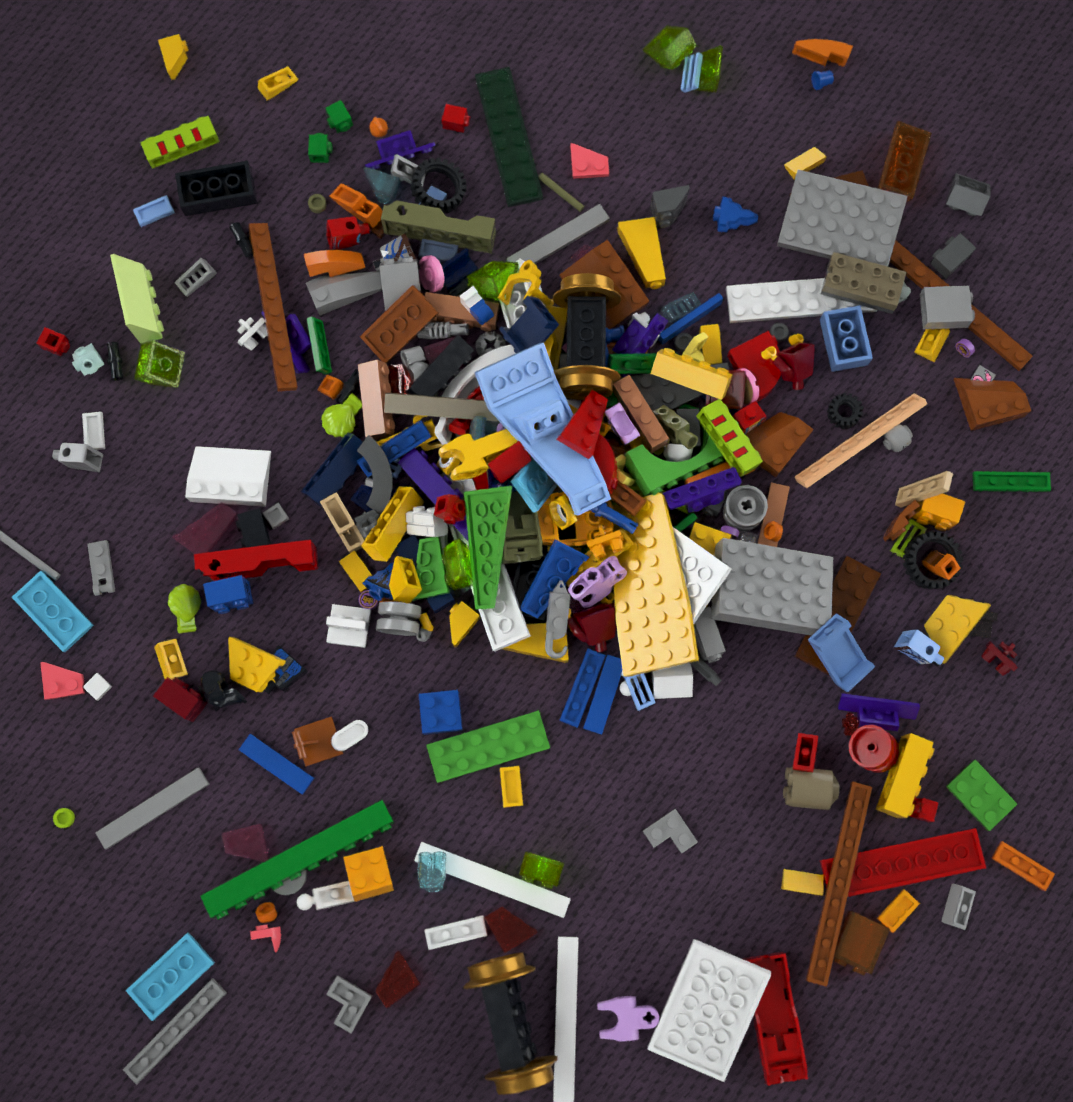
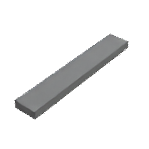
M599 204L507 258V262L511 266L517 260L522 259L524 261L531 260L537 264L607 223L610 218Z
M198 767L95 833L104 849L107 850L209 785V782Z
M212 978L140 1051L123 1071L137 1085L227 992Z

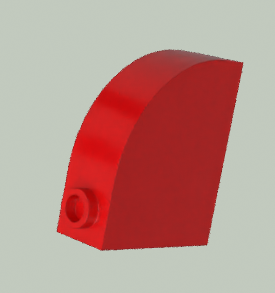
M769 331L729 350L727 354L734 370L745 368L755 376L756 381L754 382L759 387L757 402L772 392L781 375L780 370L772 363L773 360L771 358L765 360L761 355V352L770 346L775 347L777 357L780 352L775 336L771 335Z
M599 434L593 457L605 480L609 494L612 495L613 489L616 490L618 485V478H616L617 460L608 441Z

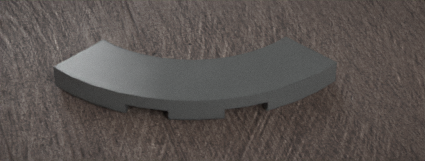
M368 435L357 451L368 462L373 476V489L366 505L371 509H375L381 515L391 498L393 476L385 452Z

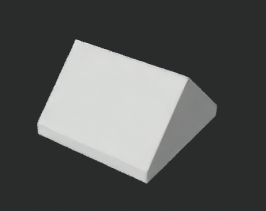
M686 663L652 671L654 699L692 697L693 673L691 664Z

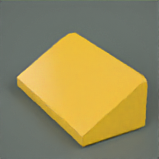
M813 147L784 164V166L795 180L797 170L808 172L824 163L826 156Z
M949 328L926 329L914 352L935 362L950 333Z
M177 639L157 643L154 648L164 679L167 677L174 679V677L181 678L188 675Z
M783 869L781 889L823 896L824 876Z

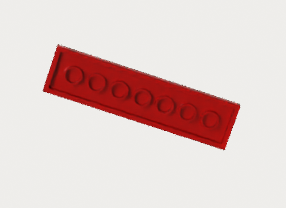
M973 828L857 852L847 897L985 869L986 865L977 829ZM834 857L820 860L826 889Z

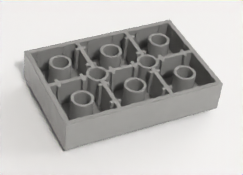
M797 170L777 246L830 259L833 252L888 267L908 196Z
M722 538L715 545V557L732 568V570L712 597L711 619L812 636L832 618L833 557Z

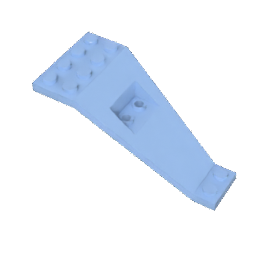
M538 343L474 372L488 410L517 441L521 442L531 457L569 497L575 515H580L611 499L605 480L594 457L592 456L587 459L556 440L571 420L573 412L557 381L544 343ZM535 423L538 424L537 429L534 428Z

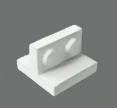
M332 604L331 616H327L326 625L329 627L326 642L365 648L371 609Z

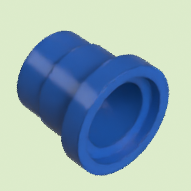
M830 70L813 72L811 77L812 85L816 90H820L824 86L832 84L834 81L833 73Z

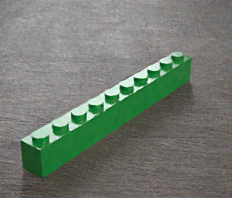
M381 800L206 892L200 897L210 918L217 917V920H220L229 915V910L233 908L239 910L247 905L246 901L252 898L258 900L266 895L265 891L271 888L273 891L284 886V881L288 879L293 881L302 876L301 872L307 869L312 871L318 868L320 862L324 860L329 862L337 858V853L343 850L348 852L356 847L355 844L361 840L365 843L374 838L373 834L378 831L384 833L390 830L394 821L384 801Z

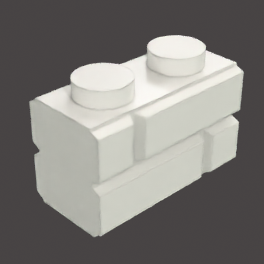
M424 506L413 507L412 511L406 513V522L408 523L406 525L407 534L428 537L447 535L448 524L443 519L434 516L435 507L425 510Z

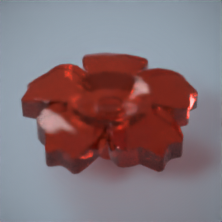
M850 712L847 713L846 718H842L845 736H852L858 729L857 726L860 725L859 719Z

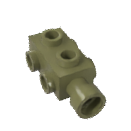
M665 405L653 411L673 444L682 443L687 449H692L696 446L698 437L689 432L690 425L686 419L681 418L674 410L669 409Z

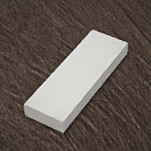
M483 915L424 930L429 950L488 936Z

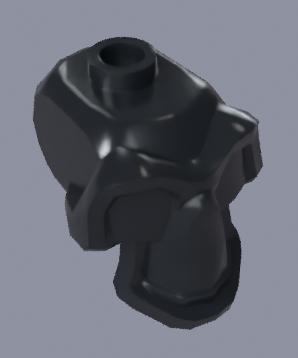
M211 670L202 675L200 679L201 685L198 688L201 696H204L206 701L213 705L215 711H219L220 708L238 703L245 704L247 702L235 688L228 689L229 684H227L226 677L222 672Z

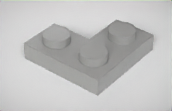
M676 809L643 830L653 848L669 837L681 854L698 843Z
M340 976L335 978L326 994L344 1005L334 1024L352 1033L372 995Z

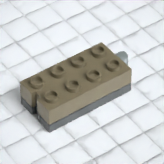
M833 252L827 266V275L823 281L820 294L893 314L898 303L907 299L911 289L904 282L906 271Z

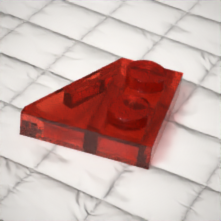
M405 365L388 366V380L391 386V393L407 394L406 391L413 384V381Z
M503 907L484 917L504 953L538 933L536 929L530 927Z
M400 951L395 953L392 963L384 973V978L375 990L387 1009L421 984Z

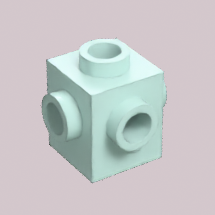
M92 343L86 347H79L72 354L74 359L72 362L73 366L78 372L81 371L84 376L95 373L99 367L104 365L101 356Z

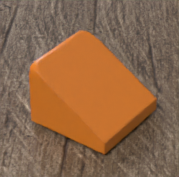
M326 375L317 390L334 400L342 390L344 383L338 378Z

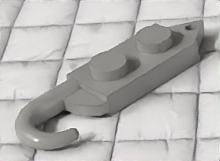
M562 580L549 593L546 621L545 651L548 656L555 659L563 657L567 652V646H564L560 653L553 651V640L562 638L567 632L571 594L567 592Z

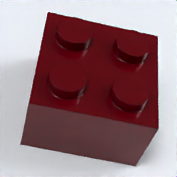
M167 677L153 695L154 698L182 718L192 722L195 721L207 704L200 692L192 688L190 690L187 689L189 685L177 677H174V679Z

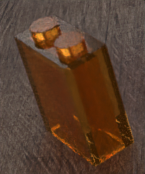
M848 911L839 932L834 962L846 967V964L854 966L853 971L863 976L865 972L872 975L890 929L853 911Z

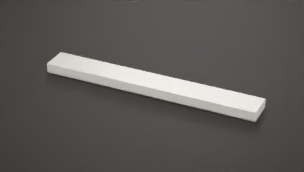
M421 842L414 860L564 918L570 902L568 897Z
M558 936L555 1056L558 1057V1060L554 1063L553 1102H574L578 937Z

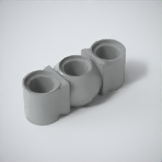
M420 346L401 351L402 363L405 369L408 370L410 381L414 383L429 366L424 363L426 361L424 352Z

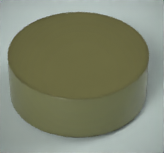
M320 194L312 195L308 199L309 209L314 213L323 212L327 207L324 196Z

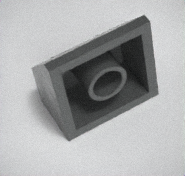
M955 173L946 199V205H949V208L953 210H964L971 216H982L991 196L990 184Z
M689 185L652 193L650 210L652 217H655L656 227L666 228L674 223L686 205L690 189Z

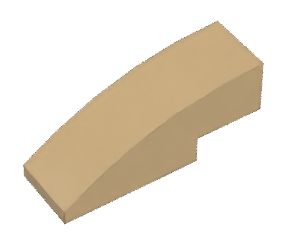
M337 492L321 500V505L349 553L361 549L364 539Z

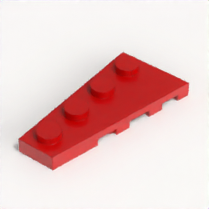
M591 390L556 440L587 459L591 458L595 450L608 399Z

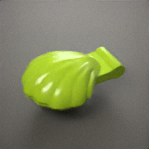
M352 393L343 404L327 407L321 418L322 427L326 433L334 437H344L347 433L353 432L355 415L362 409V401Z
M181 584L176 586L169 594L168 606L177 617L178 633L196 631L194 616L200 608L201 598L199 592L191 585Z

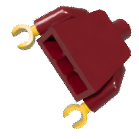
M796 334L788 339L792 346L779 352L778 357L776 356L775 347L772 346L762 351L761 355L765 360L770 358L773 360L772 363L780 370L782 379L792 382L794 390H801L804 388V379L813 374L815 344L803 343V335Z
M611 592L608 594L609 600L605 597L601 600L602 604L574 613L573 617L570 616L571 609L569 608L567 626L581 642H586L590 646L595 645L596 652L607 650L606 641L615 637V630L617 629L615 603L612 602L614 594Z

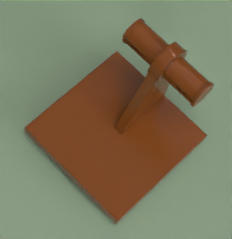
M332 716L295 728V731L292 732L295 742L293 744L294 749H297L299 759L304 760L305 766L343 754V751L334 749L331 743L333 735L337 732Z

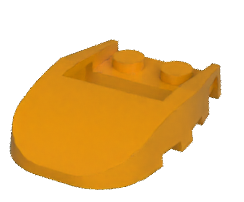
M564 492L551 494L537 511L542 545L552 546L556 539L570 547L583 546L587 544L586 541L595 539L593 533L599 531L598 525L602 524L604 529L612 527V530L614 529V523L602 516L596 517L595 513L588 510L580 515H575L578 520L574 523L576 539L559 540L558 526L551 518L549 504L564 495ZM606 501L607 506L613 509L611 501Z

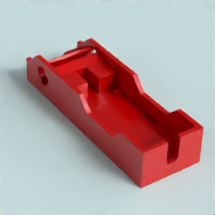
M311 540L194 554L195 570L200 569L203 572V576H209L214 581L239 575L245 578L261 577L268 568L292 565L299 572L318 569L317 549Z
M778 952L742 958L745 961L753 962V964L771 971V977L753 1015L765 1084L771 1086L772 1084L808 1079L807 1063L798 1016L794 1007L786 953ZM784 989H786L787 1000L785 999Z

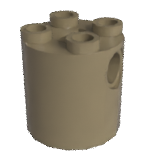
M793 766L790 768L786 767L785 779H787L788 786L783 788V798H785L786 805L829 810L831 805L838 799L839 783L831 770L814 769L813 773L793 770Z

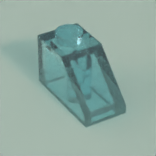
M365 167L366 179L376 199L383 204L395 202L401 187L400 178Z

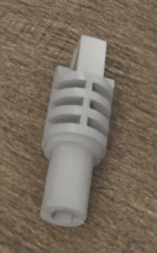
M433 322L422 329L417 336L423 339H448L455 335H468L469 326L468 323Z

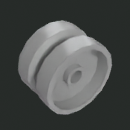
M738 486L730 492L724 502L722 509L723 518L729 526L739 531H750L756 528L766 516L768 509L767 499L763 492L754 486Z
M403 602L379 603L378 613L387 618L377 620L376 631L403 636L419 635L420 625L412 620H417L421 617L420 606Z

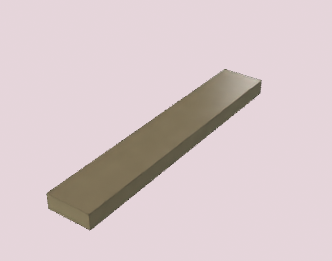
M385 393L384 413L498 421L488 410L485 400Z

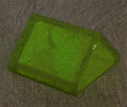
M721 45L701 53L703 58L699 87L694 90L717 92L723 51Z

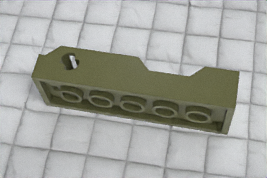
M397 200L388 206L384 205L381 216L384 234L401 236L406 233L407 238L421 241L422 239L458 245L459 248L492 254L496 236L494 218L478 215L468 221L446 217L440 208ZM401 206H404L405 208V215H403Z
M488 466V470L486 471V473H487V479H488V485H489V470H490L489 466ZM512 491L501 563L508 564L540 560L543 554L538 514L531 511L518 491Z

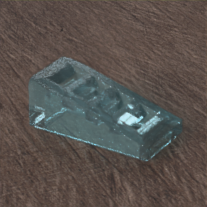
M694 292L663 306L662 313L669 324L673 325L699 307L701 303ZM689 299H692V301L696 305L695 307H692V305L688 301ZM684 302L688 306L689 310H686V308L684 307ZM677 306H680L683 311L682 313H680ZM672 309L676 312V316L672 313Z

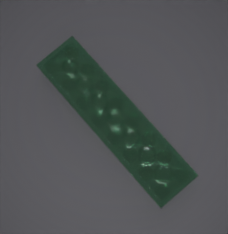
M510 67L475 74L507 207L543 200Z

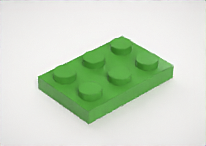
M973 760L946 786L987 831H990L1017 805L1010 795L976 760Z

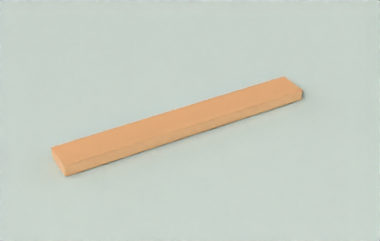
M912 394L795 476L796 481L805 488L810 487L927 405L926 399Z

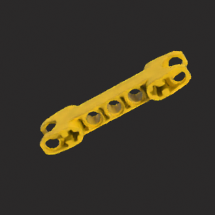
M535 423L534 428L537 429L538 424ZM507 429L474 440L471 434H464L441 447L438 454L440 458L455 457L462 462L460 466L451 471L450 477L452 481L471 479L485 473L488 470L487 463L506 451L517 440Z

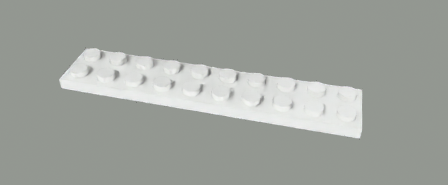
M451 473L449 474V476L446 475L452 481L450 477ZM473 478L452 481L453 483L450 485L453 489L458 488L463 495L466 491L476 490ZM449 524L474 595L469 542L453 524ZM501 563L495 608L478 609L492 650L495 652L530 637L505 564Z

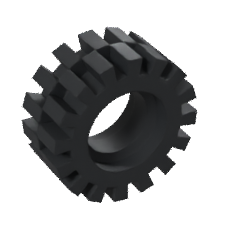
M843 393L842 395L838 394L832 399L827 409V417L831 419V424L835 423L837 428L840 426L841 429H845V427L849 429L859 422L864 408L861 406V400L857 401V396L852 397L853 394L851 393L849 395ZM848 405L852 410V415L847 418L842 417L838 412L839 406Z

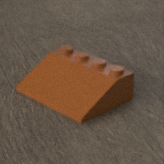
M608 240L592 249L559 275L561 279H564L574 274L591 273L603 275L613 280L614 290L621 295V302L615 307L606 309V327L608 329H613L636 312L645 308L649 303L648 298Z

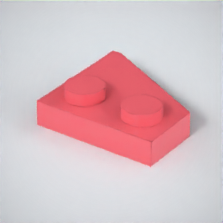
M573 143L570 144L573 179L609 177L607 156Z
M41 662L45 700L85 694L83 674Z

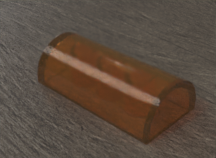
M900 121L896 122L877 189L908 196L906 202L914 198L931 132Z

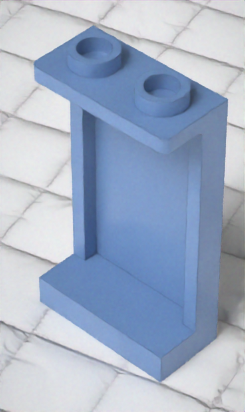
M835 614L808 641L834 683L844 691L849 692L875 666L866 659L849 630L851 624L849 621Z

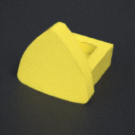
M703 332L693 337L682 354L691 356L692 360L697 362L705 361L700 349L709 336Z
M621 454L616 458V478L622 484L632 487L636 480L623 470L626 457Z

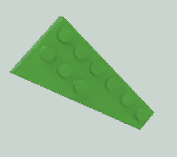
M512 486L464 492L475 609L495 608Z

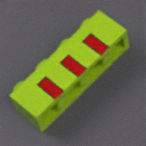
M209 116L199 117L188 124H182L173 130L164 131L158 136L149 137L140 143L150 166L154 169L220 141Z
M721 399L703 407L696 415L731 468H736L740 477L756 469L763 462L759 452L751 445L748 436L743 433L739 423L732 417L728 407Z

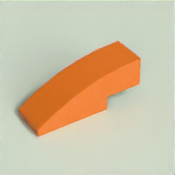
M807 39L796 41L792 53L823 66H826L827 61H831L845 67L853 46L833 40Z
M342 183L330 195V198L362 222H367L372 228L381 220L382 209L379 205L368 200L364 194Z
M323 250L304 254L310 277L326 272L329 273L330 277L366 268L362 254L358 252Z

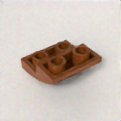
M916 500L910 503L891 522L883 537L885 542L890 538L892 541L906 531L905 526L909 524L908 520L917 514L915 510L920 506Z

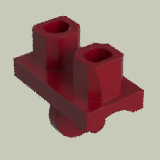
M989 641L981 657L990 663L997 656L1001 662L995 669L1002 676L1011 670L1015 671L1018 668L1017 665L1006 656L1009 654L1013 659L1017 656V653L1013 651L1015 644L1012 642L1007 645L1002 641L999 644L1003 649L1001 651Z

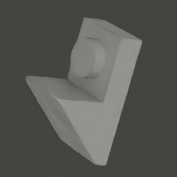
M396 154L391 168V174L395 183L406 181L411 184L413 174L418 165ZM424 175L423 178H422V182H421L422 187H423L425 175Z

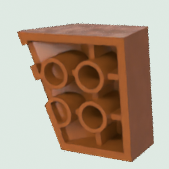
M954 378L971 431L1023 418L1031 412L1026 393L1014 381H978Z
M779 412L745 435L748 436L751 445L761 456L763 462L759 466L776 478L814 429L797 417Z

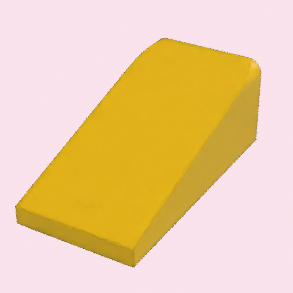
M287 66L259 79L258 89L268 101L297 82L298 78Z
M719 324L700 326L699 334L704 332L709 336L701 348L705 362L711 365L721 364Z

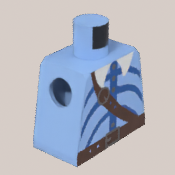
M919 630L903 631L894 646L895 649L920 664L932 663L938 667L944 660V657L938 654L940 646Z

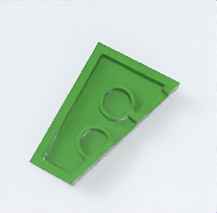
M440 536L420 539L416 572L422 590L412 601L450 593Z

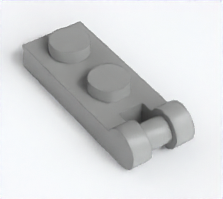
M104 540L87 544L94 595H102L103 592H115L108 541ZM106 580V584L101 585L100 581Z

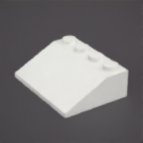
M196 446L187 478L185 497L190 502L266 507L271 451Z

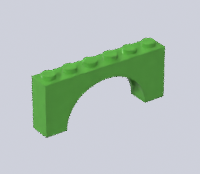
M701 423L700 427L703 434L702 447L700 452L689 460L680 462L662 460L651 454L643 444L626 452L624 455L626 457L625 466L633 479L636 480L635 482L643 496L651 494L654 496L658 492L661 493L662 489L666 487L671 489L678 484V481L683 479L685 482L686 479L694 476V473H701L708 470V466L712 464L717 466L724 461L723 455Z

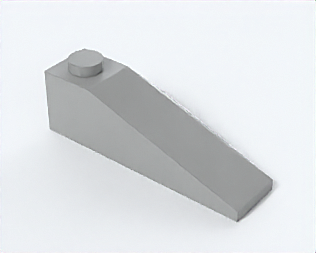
M380 271L341 274L333 277L326 275L306 282L319 316L382 291Z

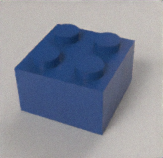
M242 575L203 584L207 606L213 611L218 612V614L228 613L233 608H237V610L249 608L250 604H253L249 581Z
M458 690L419 694L422 734L463 731Z

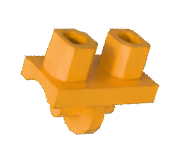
M602 524L598 525L599 531L593 533L595 539L586 541L588 548L593 552L596 559L605 557L604 547L610 545L614 553L624 550L623 541L625 539L621 531L613 532L612 527L604 529Z

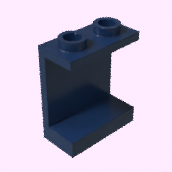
M526 296L523 300L527 306L524 313L511 328L501 327L499 329L504 335L503 338L513 346L515 353L538 343H544L559 326L558 322L539 298Z

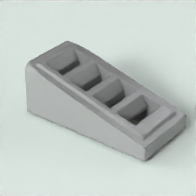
M200 258L175 284L188 297L217 273L205 259ZM204 267L206 272L204 273L201 268ZM196 272H198L201 275L200 278H198V276L195 274ZM191 276L196 281L194 284L189 279ZM184 281L190 285L189 288L184 285Z

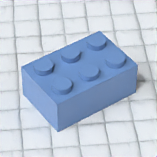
M861 306L823 312L820 324L831 372L868 366L873 357Z

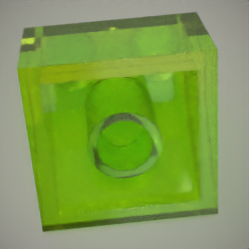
M666 26L643 48V51L662 68L675 69L685 57L692 53L697 44L688 28Z
M489 262L467 276L470 288L474 286L482 299L500 300L498 296L505 286L508 277L517 273L518 262Z
M153 340L141 343L134 379L150 385L178 388L185 352Z
M459 538L444 547V555H442V563L446 566L447 572L444 574L445 582L453 590L473 586L469 546Z
M525 851L519 875L522 876L523 881L533 883L534 880L542 882L541 886L552 889L553 885L558 886L564 862Z

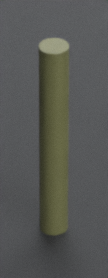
M544 173L540 174L539 180L579 212L584 209V205Z

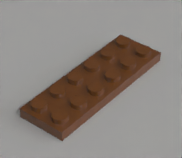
M846 556L833 580L832 617L838 614L848 620L851 624L849 630L852 632L881 573ZM805 635L794 657L829 675L808 641L811 635Z

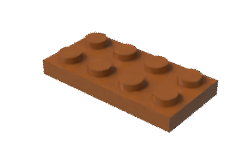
M412 285L360 338L382 362L388 363L439 312L416 286Z

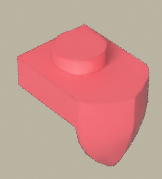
M268 924L256 926V930L250 932L251 940L272 937L274 951H278L281 941L280 926L268 928Z

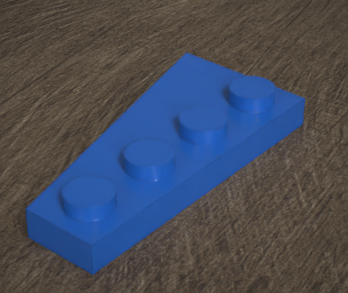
M555 539L520 606V610L535 618H539L548 607L549 593L554 590L560 580L566 586L565 583L572 575L574 576L577 573L578 568L583 562L588 560L589 556Z

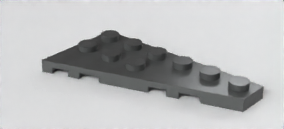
M728 363L710 365L716 369L720 367L729 370ZM653 374L631 376L652 412L663 405L671 410H675L685 403L696 400L704 395L702 392Z

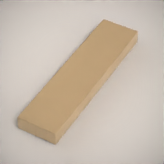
M946 471L899 488L895 505L901 508L909 505L914 500L919 502L948 492L953 473Z

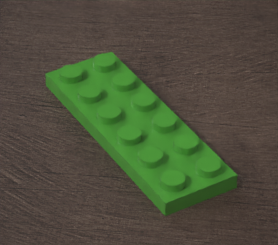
M539 711L426 745L437 783L550 749Z

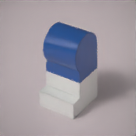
M474 286L460 295L461 304L481 325L494 317L493 311L478 294Z

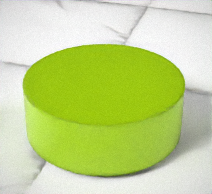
M68 808L58 809L53 816V822L59 828H68L75 820L73 811Z

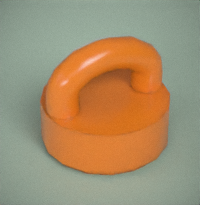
M374 117L369 126L371 134L379 138L385 136L388 132L386 121L382 118Z
M775 521L767 523L764 528L765 538L774 542H778L781 539L783 533L782 525Z
M271 902L262 903L255 910L256 916L261 923H269L277 918L276 908Z

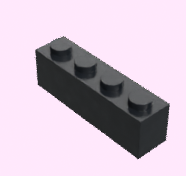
M457 335L407 389L406 393L435 396L439 390L442 392L449 385L447 382L449 378L452 377L454 379L460 373L459 367L462 364L466 366L473 358L471 354L475 350Z

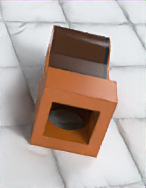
M932 550L922 560V564L929 571L947 580H950L961 569L953 555L948 553L943 555L936 550ZM951 567V571L947 573L945 569Z

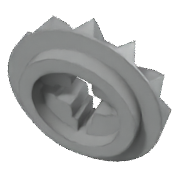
M487 331L480 335L476 341V351L479 356L494 350L491 347L486 349V341L489 343L495 342V349L505 346L504 339L495 331Z

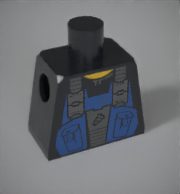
M278 645L272 655L286 662L283 666L277 668L275 671L276 676L268 682V686L264 691L270 694L276 686L285 691L307 674L308 670Z

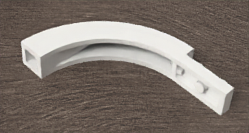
M507 345L494 349L472 361L450 382L442 397L467 399L479 386L474 372L516 354L513 346ZM440 417L434 433L441 444L450 442L453 432L449 431V424L455 418Z

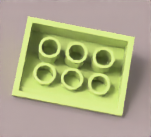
M116 254L110 255L126 326L141 344L162 339L161 332L164 331V328L157 316L160 314L158 304L154 302L156 293L154 287L150 285V281H152L150 270H146L143 264Z

